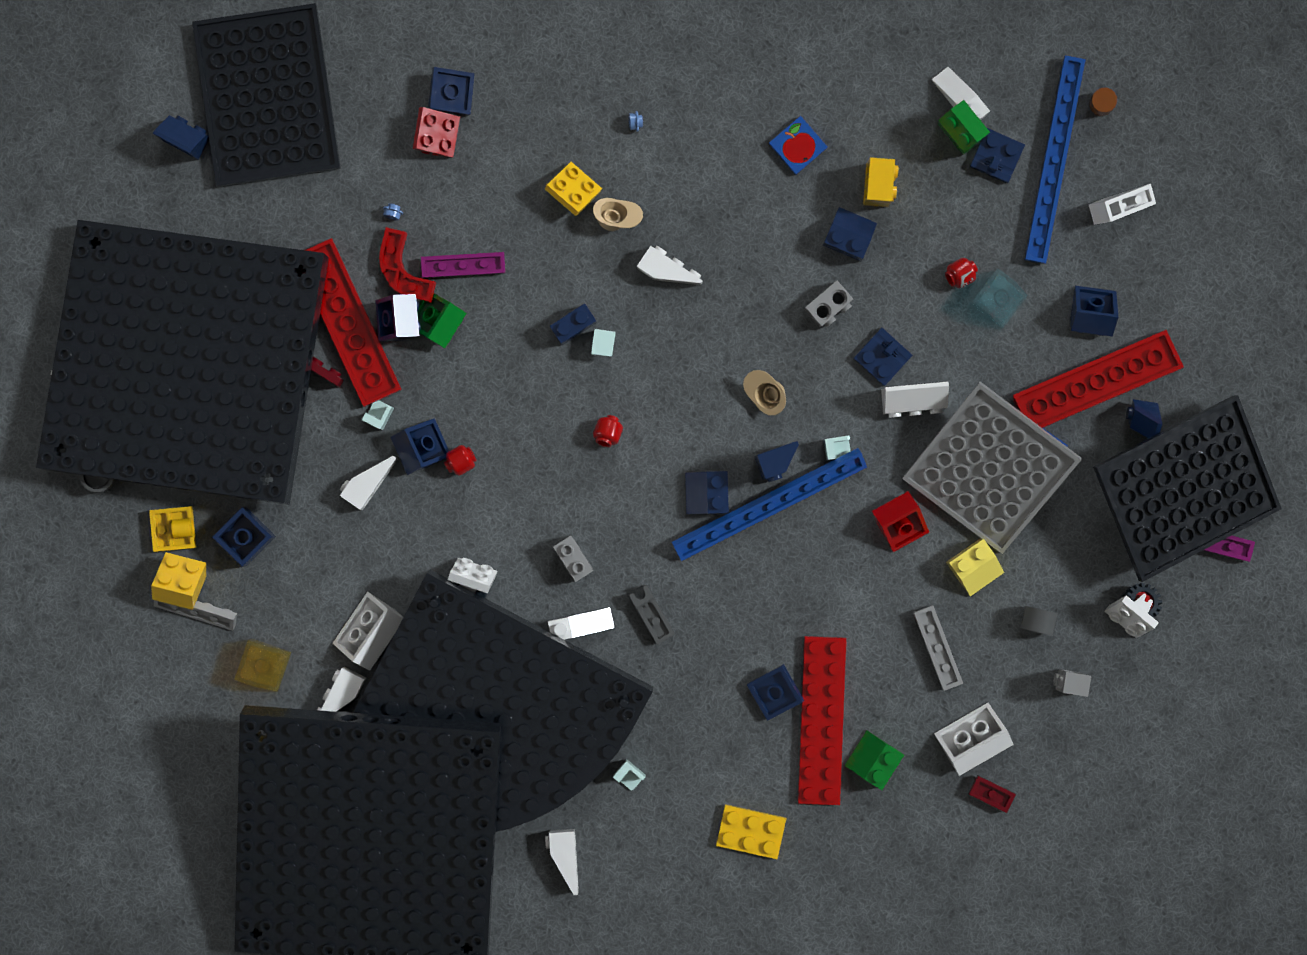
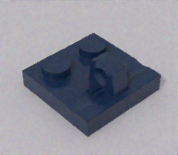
M433 67L428 108L447 113L471 115L475 73Z
M987 128L990 133L981 140L970 167L1008 184L1025 144Z
M881 328L853 359L885 386L913 355L886 330Z
M784 664L747 684L767 721L804 701Z

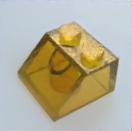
M249 639L234 680L278 692L292 652L255 639Z

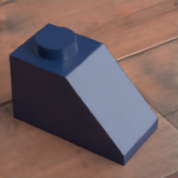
M1133 399L1131 407H1128L1126 411V419H1129L1130 428L1147 438L1160 433L1162 420L1158 403Z

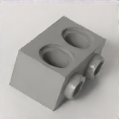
M837 280L807 305L804 310L820 328L823 325L828 327L836 320L834 316L838 312L844 314L852 307L850 302L853 298ZM834 294L843 296L842 304H835L832 297ZM824 307L828 312L827 317L820 318L817 315V309Z
M572 535L553 547L575 582L594 571Z
M1059 669L1058 673L1054 675L1053 685L1056 686V690L1062 693L1088 697L1091 676L1085 673Z

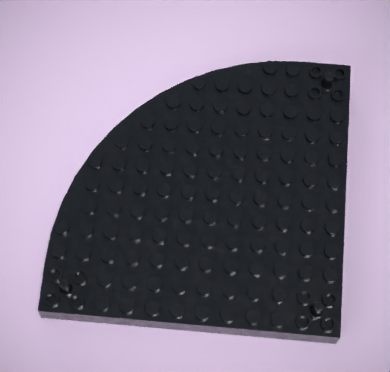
M430 569L417 590L354 713L501 723L496 832L530 822L558 808L592 782L621 749L653 692V686L469 589L449 581L448 578ZM475 745V749L480 750V746Z

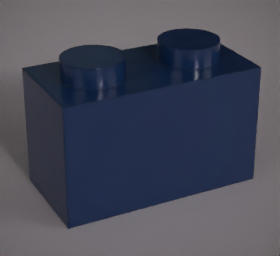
M584 303L550 325V328L561 345H564L597 322Z

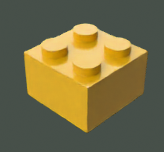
M870 157L866 163L863 205L888 207L891 202H894L897 195V186L893 185L898 177L899 169L898 165H895V159Z
M165 552L151 585L152 600L193 610L206 579V563Z

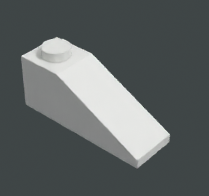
M949 67L932 79L953 107L965 100L980 120L990 112L978 95Z
M1147 184L1091 203L1089 208L1095 225L1112 222L1156 204L1151 184Z
M392 456L353 477L350 481L346 480L340 488L342 491L340 496L358 509L363 510L398 458Z
M610 608L548 621L550 633L564 640L614 628Z
M575 829L550 830L549 836H545L546 849H550V855L573 895H578Z

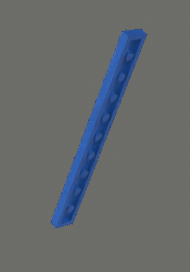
M1066 55L1063 58L1024 259L1026 261L1046 264L1086 59Z
M857 448L673 541L672 544L680 560L683 561L867 468L862 453Z

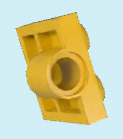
M570 162L546 185L545 190L577 216L601 192L602 188L575 164Z
M193 506L149 510L153 552L196 548Z

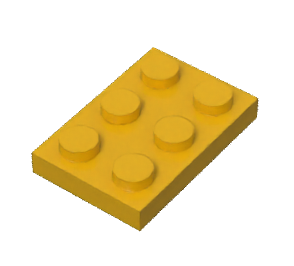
M725 804L716 846L778 859L786 817Z

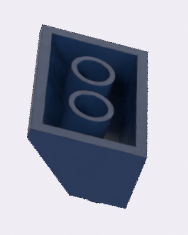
M798 441L755 456L762 480L767 479L769 483L783 478L781 474L787 471L799 446Z

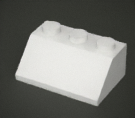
M949 382L885 387L881 389L883 414H889V418L901 417V413L909 412L910 416L922 415V411L930 410V414L943 413V409L948 408Z
M367 592L333 644L352 662L371 670L396 633L403 616Z
M989 703L934 733L959 776L1014 745L1007 729Z

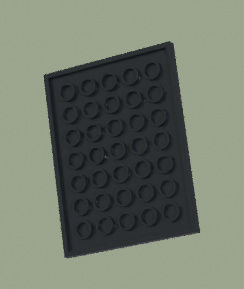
M316 3L192 21L217 187L341 169Z
M1233 395L1093 466L1138 581L1141 582L1282 509L1238 395Z

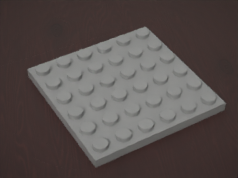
M979 382L902 479L1003 554L1082 458L982 382Z

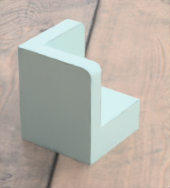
M595 329L591 355L611 357L616 332Z
M377 401L372 404L369 412L365 413L362 420L383 430L394 408L381 401Z
M850 435L823 440L826 460L837 459L851 452L849 444Z
M627 759L613 774L615 780L622 782L631 791L646 777L643 772Z

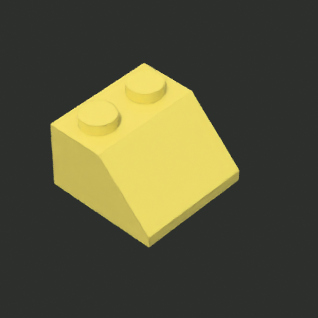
M981 538L946 562L969 596H972L1004 573L997 557L986 541Z

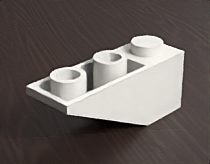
M650 246L637 265L638 270L653 280L701 285L703 282L700 279L701 275L693 269L688 271L683 268L684 263L674 257L671 260L665 256L667 252L659 246L655 248Z
M346 667L341 668V670L337 669L332 678V681H334L332 688H328L323 696V700H325L322 708L318 707L317 710L335 712L340 710L358 696L366 677Z

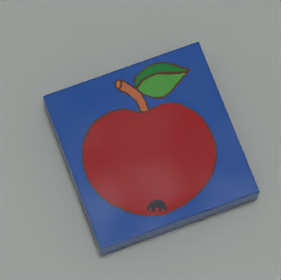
M801 116L769 142V145L795 175L828 148Z

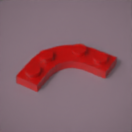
M386 227L379 256L381 271L386 280L400 294H416V299L431 303L436 282L410 275L402 263L407 232Z

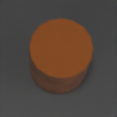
M1100 88L1092 95L1089 107L1095 115L1106 116L1115 108L1117 96L1112 89Z

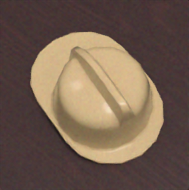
M603 198L598 200L593 207L595 218L600 226L608 231L635 227L643 218V211L640 206L629 201Z
M753 370L744 378L743 386L748 397L767 415L781 413L786 404L784 387L765 371Z

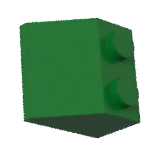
M965 100L950 109L937 122L962 155H965L990 133Z
M434 293L431 303L422 300L419 303L417 311L418 321L421 326L419 333L441 347L446 348L467 313Z
M866 730L845 763V766L875 787L883 790L904 757V754Z

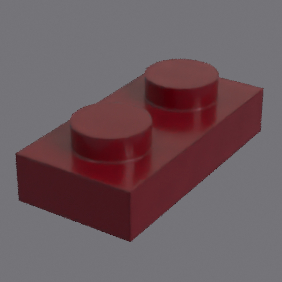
M313 357L311 370L340 388L344 381L340 378L341 373L333 368H330L328 371L322 367L324 364L322 361Z
M979 775L976 776L968 793L1006 813L1016 796L1015 793Z

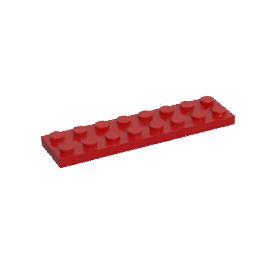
M330 238L307 249L306 251L325 253L329 257L320 314L363 407L401 391L402 388L379 342L374 327L333 239ZM303 269L301 273L306 274V271Z
M1164 330L1016 393L1012 397L1021 413L1041 428H1045L1179 371L1184 366L1167 330Z
M804 636L802 697L804 701L801 708L798 804L840 805L846 638Z

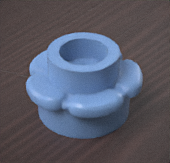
M635 111V113H629V129L638 132L639 128L643 127L642 115H638V112Z
M388 204V206L383 207V216L386 218L399 220L400 215H403L398 205Z

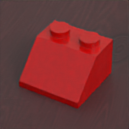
M909 491L872 511L880 530L893 552L929 533L921 510Z

